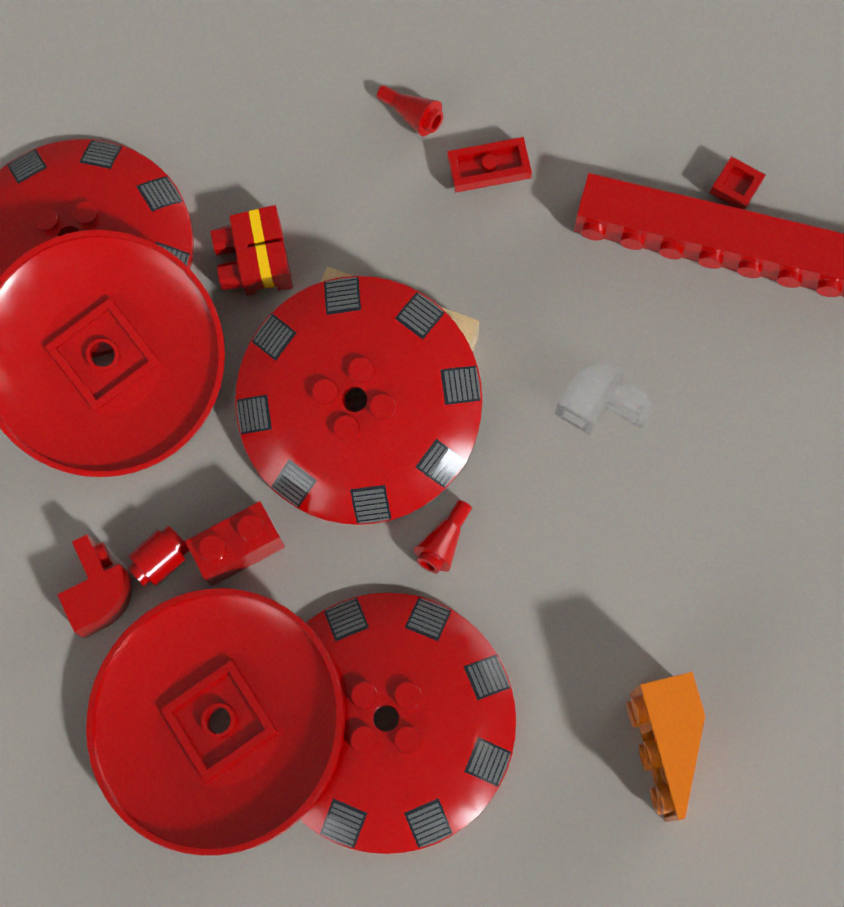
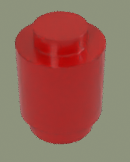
M168 525L162 531L157 529L128 555L133 563L127 569L143 586L151 581L156 587L186 560L184 555L189 552V549L184 540Z

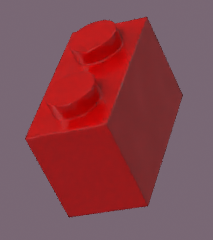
M261 501L185 540L203 578L211 587L285 548Z

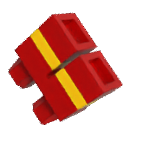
M276 204L229 215L231 225L210 231L216 256L236 252L237 261L217 265L219 282L223 290L244 288L246 295L249 296L256 293L258 289L277 287L278 291L294 289Z

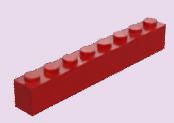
M592 173L587 175L574 232L581 233L583 237L589 240L601 241L606 239L619 242L623 247L631 250L648 249L659 252L661 256L668 259L685 258L697 261L701 266L709 269L722 267L735 270L746 278L764 277L776 280L778 284L784 287L797 288L801 286L816 290L818 294L825 297H844V233Z

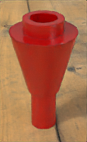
M382 85L377 92V99L395 108V111L422 137L437 131L443 121L444 114L440 101L400 94L385 85Z
M458 500L447 519L443 520L414 547V553L418 557L417 563L425 570L435 574L439 573V571H450L461 532L460 528L472 510V507L467 502Z

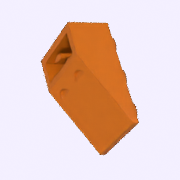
M693 671L640 684L630 693L631 701L626 702L630 723L633 728L639 727L643 744L638 745L642 766L645 771L651 770L656 786L650 789L652 803L656 814L664 815L665 822L686 818L705 721V712Z

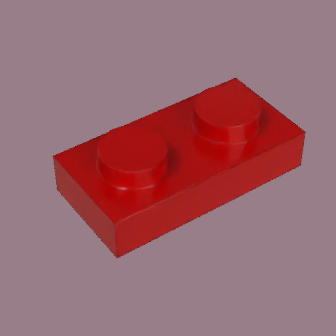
M524 137L447 151L455 193L531 179L532 176Z

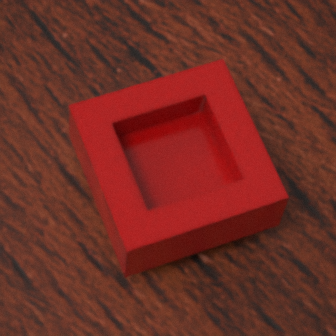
M731 156L713 184L709 194L735 208L746 210L766 175Z

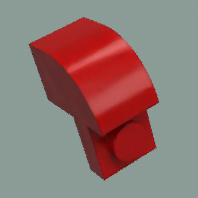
M88 534L72 541L88 579L57 594L74 633L83 638L116 622L127 609L132 595V580L129 571L120 563L108 568L114 564L109 550L104 542L97 544Z

